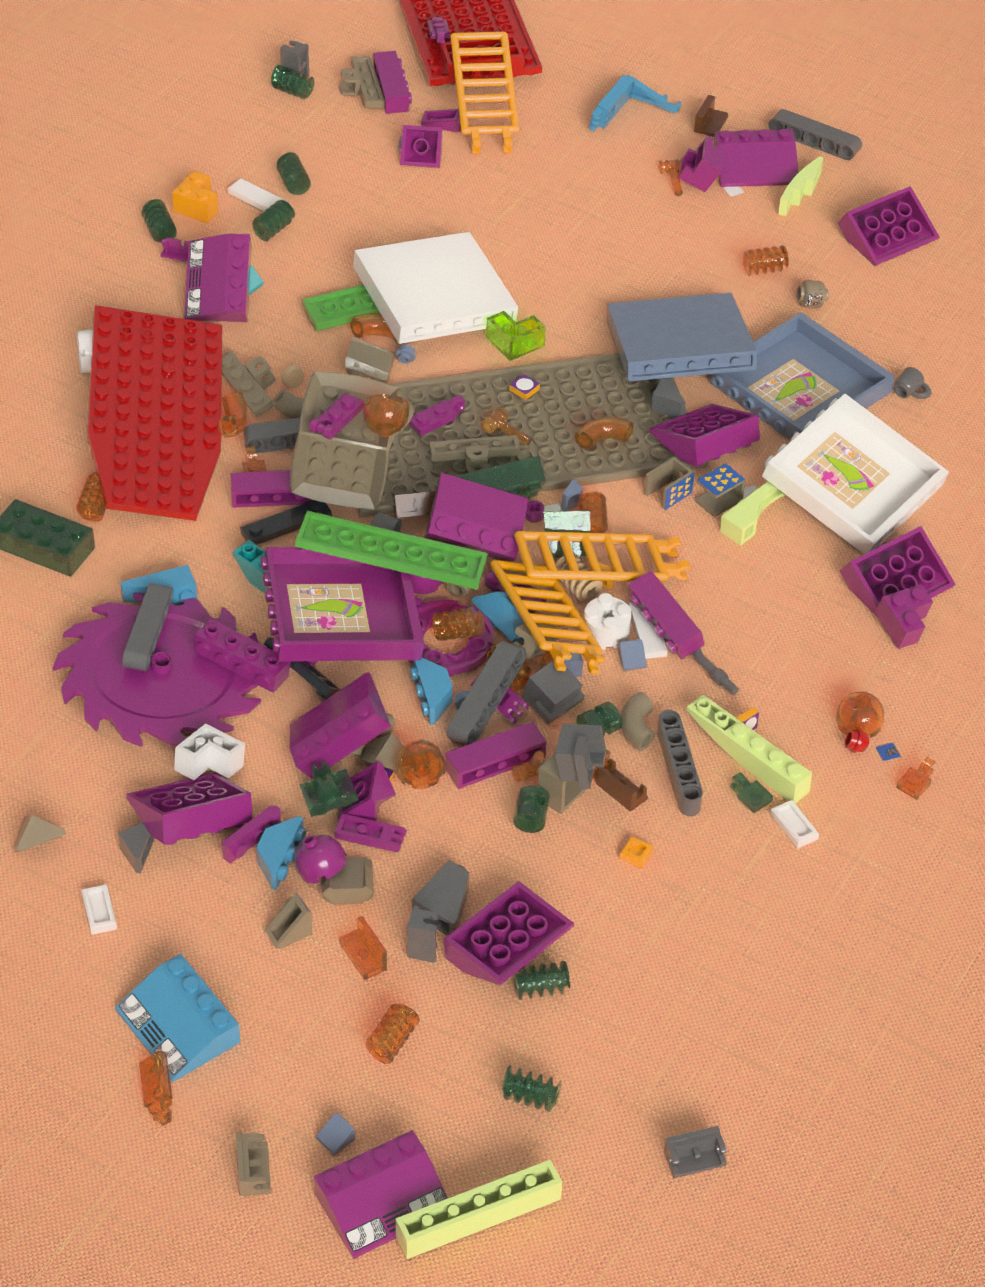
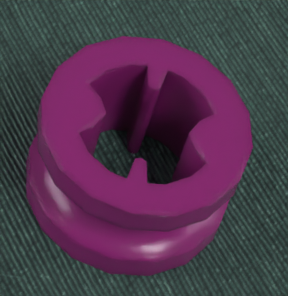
M535 500L529 501L525 519L529 522L541 521L544 518L543 503Z

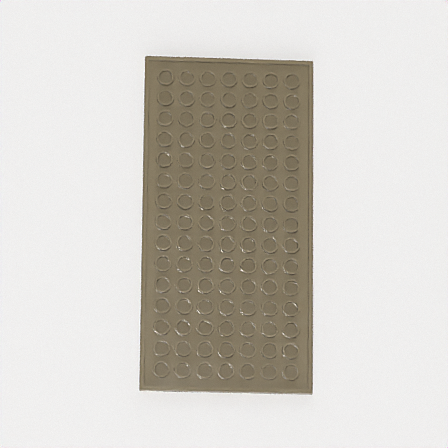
M618 353L393 383L389 385L398 387L401 390V399H407L413 405V415L444 400L450 401L451 398L458 395L465 399V410L461 411L455 420L422 436L409 424L396 434L389 449L386 482L379 506L376 509L358 508L360 517L377 515L379 512L384 514L394 513V495L436 491L441 473L519 495L567 488L572 480H576L580 485L644 477L648 472L672 457L678 459L691 470L706 468L708 461L704 462L702 466H692L691 463L683 462L650 433L649 428L674 419V417L651 410L653 393L662 378L628 381ZM523 374L540 383V390L527 400L509 390L510 384ZM671 377L672 382L678 389L674 377ZM399 410L397 422L402 417L401 410ZM509 435H517L520 445V455L488 458V474L481 476H469L466 471L465 460L432 462L429 450V442Z

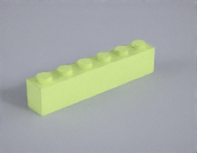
M551 1160L542 1162L396 1218V1238L406 1258L409 1259L561 1200L562 1180Z

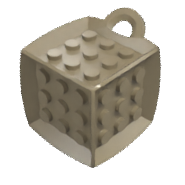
M313 372L302 405L299 434L291 463L290 491L312 500L333 505L365 509L378 508L386 482L389 449L395 435L401 432L410 422L414 413L413 405L407 399H401V390L398 387L380 381L341 373ZM344 393L364 401V408L331 440L323 437L322 433H314L309 430L311 421L314 418L320 417ZM399 410H401L402 417L397 422Z

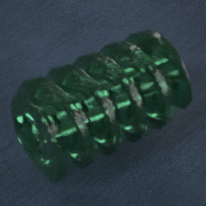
M278 64L273 70L271 84L274 89L306 99L313 91L314 78L313 76L309 78L307 74L302 75L301 72H296L294 69L289 70L288 67L283 68L282 65Z
M293 152L283 154L278 159L276 167L284 185L291 194H304L310 188L311 180L299 156Z
M153 199L145 203L141 212L152 238L159 243H162V240L167 237L174 239L177 228L164 202L160 199Z
M277 200L259 216L255 217L252 226L258 238L265 242L269 241L271 237H274L276 233H279L281 229L292 222V218L295 217L293 207L285 200Z
M566 961L560 962L559 969L555 962L550 963L549 970L542 963L538 971L534 965H530L528 973L525 967L518 971V974L515 973L513 975L515 991L519 1000H522L524 992L527 993L529 999H532L534 991H537L541 998L543 997L544 989L548 990L550 996H553L555 988H558L561 995L564 994L565 987L568 986L570 989V976Z
M509 1065L502 1086L503 1097L505 1100H509L513 1095L515 1103H520L524 1097V1104L530 1106L534 1101L536 1109H540L545 1103L546 1112H551L558 1101L562 1079L557 1086H554L553 1077L551 1076L544 1083L543 1074L540 1073L537 1079L533 1080L532 1071H529L526 1077H522V1068H519L515 1074H512V1065Z

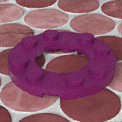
M437 600L417 607L423 638L429 628L444 623L455 624L463 628L469 635L468 645L454 654L449 652L442 654L438 650H430L424 643L422 658L446 668L449 676L471 671L488 658L493 648L494 633L490 620L482 611L472 605L470 607L460 605L456 600Z

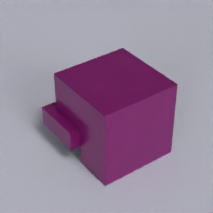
M708 136L705 137L696 151L689 148L683 155L678 176L679 179L704 192L708 190L722 172L725 153L723 150L713 146L714 139Z

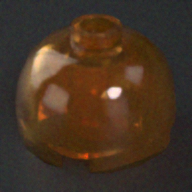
M389 394L374 395L367 398L366 404L363 405L364 421L373 432L382 437H390L400 432L406 426L409 416V403L399 396H396L395 400L389 399Z
M865 691L852 692L841 700L837 708L836 720L838 728L845 735H847L850 729H861L872 738L880 733L883 727L884 707L879 699L871 693Z
M420 739L413 740L401 748L396 758V771L399 780L404 785L407 783L412 785L414 789H425L439 782V777L446 772V764L438 746L430 741Z

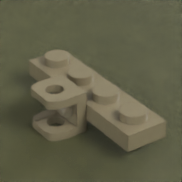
M351 57L352 69L341 70L343 82L339 85L341 94L345 96H359L360 92L365 108H384L385 100L371 58Z
M230 351L222 356V375L253 414L258 417L273 407L271 404L272 400L264 389L270 386L276 378L270 371V365L263 357H257L244 366L236 355ZM258 365H263L262 368L256 369ZM263 376H268L265 380L261 379Z
M517 435L429 442L432 462L465 460V467L469 476L487 475L489 471L488 458L520 455Z

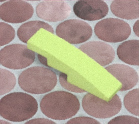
M818 157L809 163L789 183L780 198L779 215L787 216L791 204L799 206L804 195L812 196L822 173L824 157Z

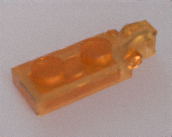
M160 1050L140 1061L139 1068L144 1106L153 1115V1120L164 1126L172 1122V1111L169 1106L173 1104L167 1054Z

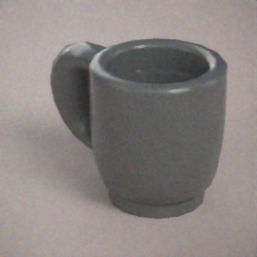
M907 367L895 382L894 391L901 398L913 396L917 399H927L932 394L929 385L924 383V376L914 367ZM920 387L924 389L921 393L916 392Z

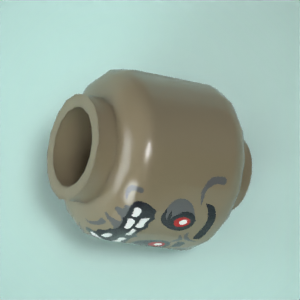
M806 280L798 286L796 297L803 307L820 308L824 301L828 300L829 291L825 288L822 281Z

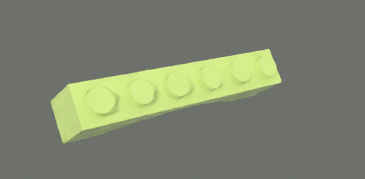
M767 480L764 485L756 488L748 497L740 500L736 506L723 513L721 516L720 532L741 546L755 535L757 521L763 510L770 503L786 494Z

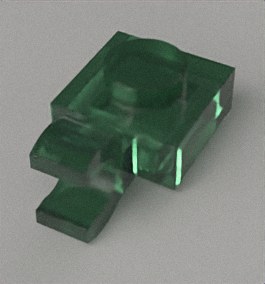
M741 772L732 777L735 782L731 784V788L738 793L737 798L753 813H756L772 802L773 795L757 780L750 783Z

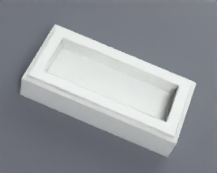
M793 800L771 809V816L797 849L819 839V833Z
M107 884L81 889L91 934L116 930L117 924Z

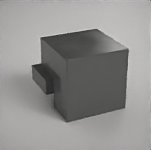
M552 661L529 677L522 698L549 725L582 702L585 695L581 692L583 685L567 668L565 671H557L554 667V661Z
M562 724L555 752L561 781H579L580 789H590L594 767H604L607 754L602 725Z

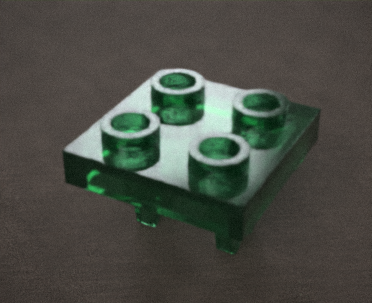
M590 510L543 511L544 532L590 533ZM548 541L553 558L564 556L560 541ZM569 541L575 557L586 556L582 542Z
M325 761L321 763V769H318L316 765L312 766L313 780L300 784L311 817L324 815L330 810L346 807L358 801L356 791L346 768L332 773Z

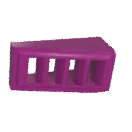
M459 109L425 111L421 126L440 127L447 131L461 132Z

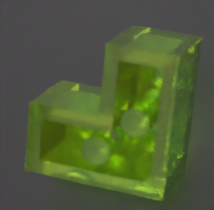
M502 311L487 318L486 338L509 361L545 346L546 326L534 315L515 322L505 311Z

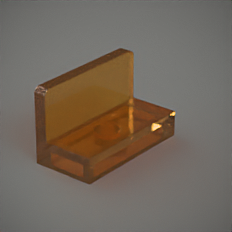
M358 917L357 930L339 937V944L362 978L367 980L387 970V951L364 917Z

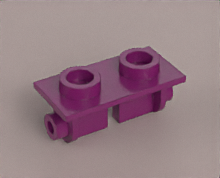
M170 237L163 239L162 247L164 249L160 257L188 262L189 241H184L183 246L179 239Z

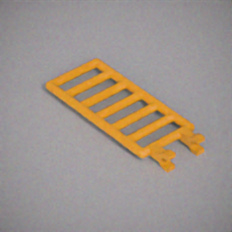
M506 32L452 33L451 45L461 132L465 135L471 134L472 154H480V134H502L503 153H511V146L513 145L511 133L519 132V122L508 34ZM501 40L502 47L459 48V41ZM503 55L504 63L461 64L460 56ZM462 71H505V78L463 79ZM464 87H507V94L465 95ZM508 102L509 110L467 111L466 103ZM510 117L511 125L468 127L469 118Z
M517 531L514 534L526 574L530 579L634 581L647 573L635 543H647L657 572L653 573L660 582L667 581L669 576H675L679 580H687V574L682 570H690L691 567L689 560H682L676 564L664 563L660 553H667L672 557L678 556L677 548L674 546H681L680 537L655 540L654 536L650 534ZM525 540L538 541L547 570H535ZM548 541H560L569 570H557ZM569 541L582 542L592 571H579ZM591 542L604 543L613 571H601ZM613 542L626 544L636 572L623 571Z
M492 560L490 567L541 650H548L552 655L555 669L557 671H565L567 667L564 660L571 659L572 655L570 653H579L587 661L589 673L599 674L598 662L604 663L605 661L604 656L601 655L602 648L559 580L530 579L526 575L508 574L504 570L526 573L523 563ZM533 564L535 570H547V567L544 565ZM512 583L551 587L554 591L514 587ZM519 596L558 600L562 604L521 600ZM528 610L569 614L570 617L532 614ZM536 623L577 627L579 631L538 627ZM544 637L586 641L588 645L546 641Z

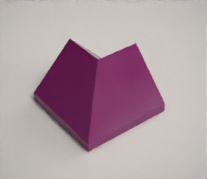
M403 125L400 165L440 168L443 128Z
M380 761L373 763L345 780L338 819H340L343 813L377 821L380 804L396 795Z

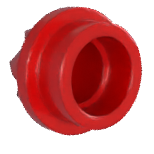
M850 729L845 739V748L850 749L853 753L863 752L868 748L869 737L861 729Z

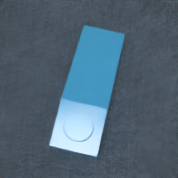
M188 564L120 582L122 599L126 602H138L133 597V594H145L149 583L173 587L171 603L174 605L182 604V599H197L196 582Z

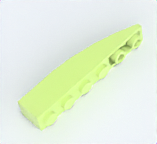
M705 695L700 696L687 706L686 710L724 751L787 801L793 800L794 803H797L810 792L811 771Z

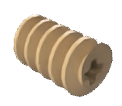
M564 555L555 564L557 570H569ZM575 557L579 571H591L584 563H581L579 558ZM560 579L580 601L593 599L600 593L603 587L601 580Z

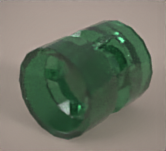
M609 701L595 706L593 710H587L579 714L576 719L577 724L602 725L604 736L605 733L610 735L622 728L621 716L617 708Z
M530 785L518 791L513 823L519 830L527 833H536L544 829L550 798L545 789Z

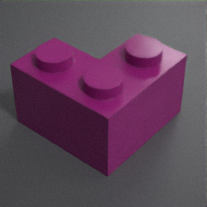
M920 584L883 596L875 614L897 648L900 649L918 643L926 627L921 619L926 617L933 601L923 585Z

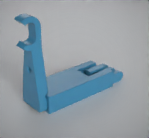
M623 75L592 112L589 129L595 131L598 127L605 128L630 98L656 105L671 113H676L680 110L681 101H678L677 104H672L667 101V94L661 96L630 75Z

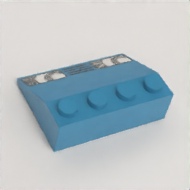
M182 954L159 965L115 1007L120 1017L172 1082L240 1043L238 1022Z

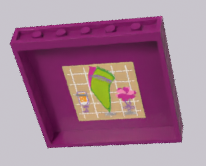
M266 547L265 556H261V570H265L263 573V585L268 587L266 588L265 598L266 602H270L268 604V618L272 619L270 622V633L275 635L273 637V652H277L279 662L422 659L424 639L410 574L298 547Z

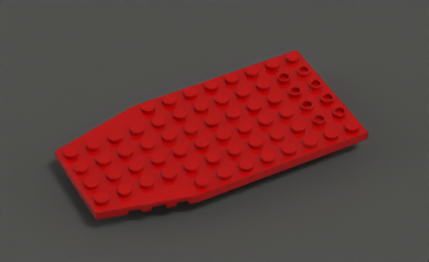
M400 0L402 12L429 86L456 84L451 45L452 33L506 32L508 34L513 77L542 73L541 62L515 0ZM434 17L446 19L450 38H445V43H437L436 39H430L427 20H432ZM501 40L459 41V48L502 47ZM503 55L460 56L461 64L504 63ZM462 71L463 79L505 78V71Z
M95 305L93 312L87 441L91 447L92 459L95 461V470L101 483L100 489L106 509L192 521L197 520L221 452V324Z

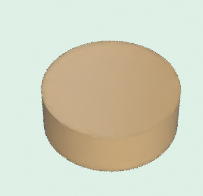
M296 365L289 366L282 374L283 382L290 388L299 386L305 377L304 372Z

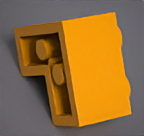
M193 170L172 192L173 212L207 224L219 213L217 193L211 191V178L208 175Z

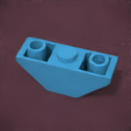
M493 592L472 598L471 602L487 616L495 628L500 629L505 634V638L512 643L524 642V639L519 637L515 630L517 626L525 623L506 592Z
M424 658L413 660V667H410L411 679L417 682L415 685L417 698H422L423 701L421 702L422 714L428 717L429 723L432 725L438 721L451 705L453 686L446 668Z
M298 816L266 828L256 847L257 863L272 889L277 890L280 882L285 881L288 874V865L295 860L297 846L305 839L306 829L303 828V817Z

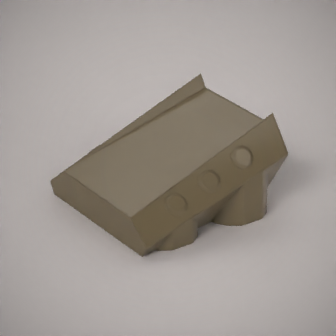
M352 337L345 360V369L349 375L367 377L372 380L388 383L395 353Z
M366 857L345 858L347 862L337 874L329 879H326L325 876L322 877V898L334 905L363 904L374 896L372 860Z

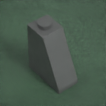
M448 860L412 899V910L414 906H419V909L436 913L438 915L437 920L428 918L424 922L437 926V930L447 936L451 934L460 924L469 890V871L463 866Z

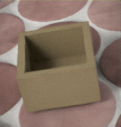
M555 752L548 760H544L538 768L539 782L537 785L538 800L562 814L587 789H580L579 781H561Z

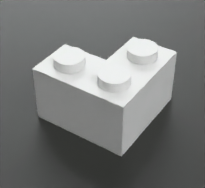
M205 723L176 746L174 770L192 780L198 778L207 769L230 778L244 765L245 743Z

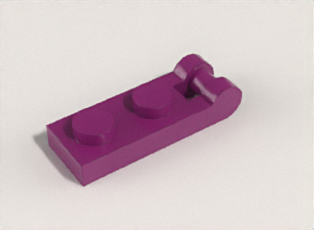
M344 393L320 417L314 418L311 421L309 430L314 433H322L323 437L331 440L364 408V401Z
M269 806L223 841V859L231 864L237 858L244 856L247 850L255 844H258L266 828L281 823L280 808Z

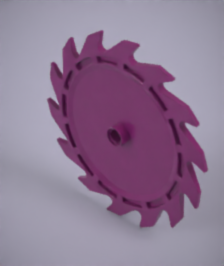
M134 593L133 597L142 604L145 594ZM196 598L182 599L183 605L181 606L171 603L147 672L122 666L124 651L141 606L112 602L92 607V612L103 615L105 618L76 623L63 633L64 638H80L81 640L58 653L53 665L54 671L64 667L73 668L61 686L64 704H67L75 696H82L84 698V720L95 731H98L100 721L107 719L112 723L123 740L140 747L143 746L139 735L142 732L148 733L170 746H178L187 739L182 734L183 732L194 733L205 723L223 733L233 731L234 727L232 725L221 722L219 719L250 713L261 703V698H244L243 695L259 685L193 651L195 633L212 618ZM222 607L221 616L212 619L236 631V618L225 607ZM252 633L248 637L258 642L256 633Z

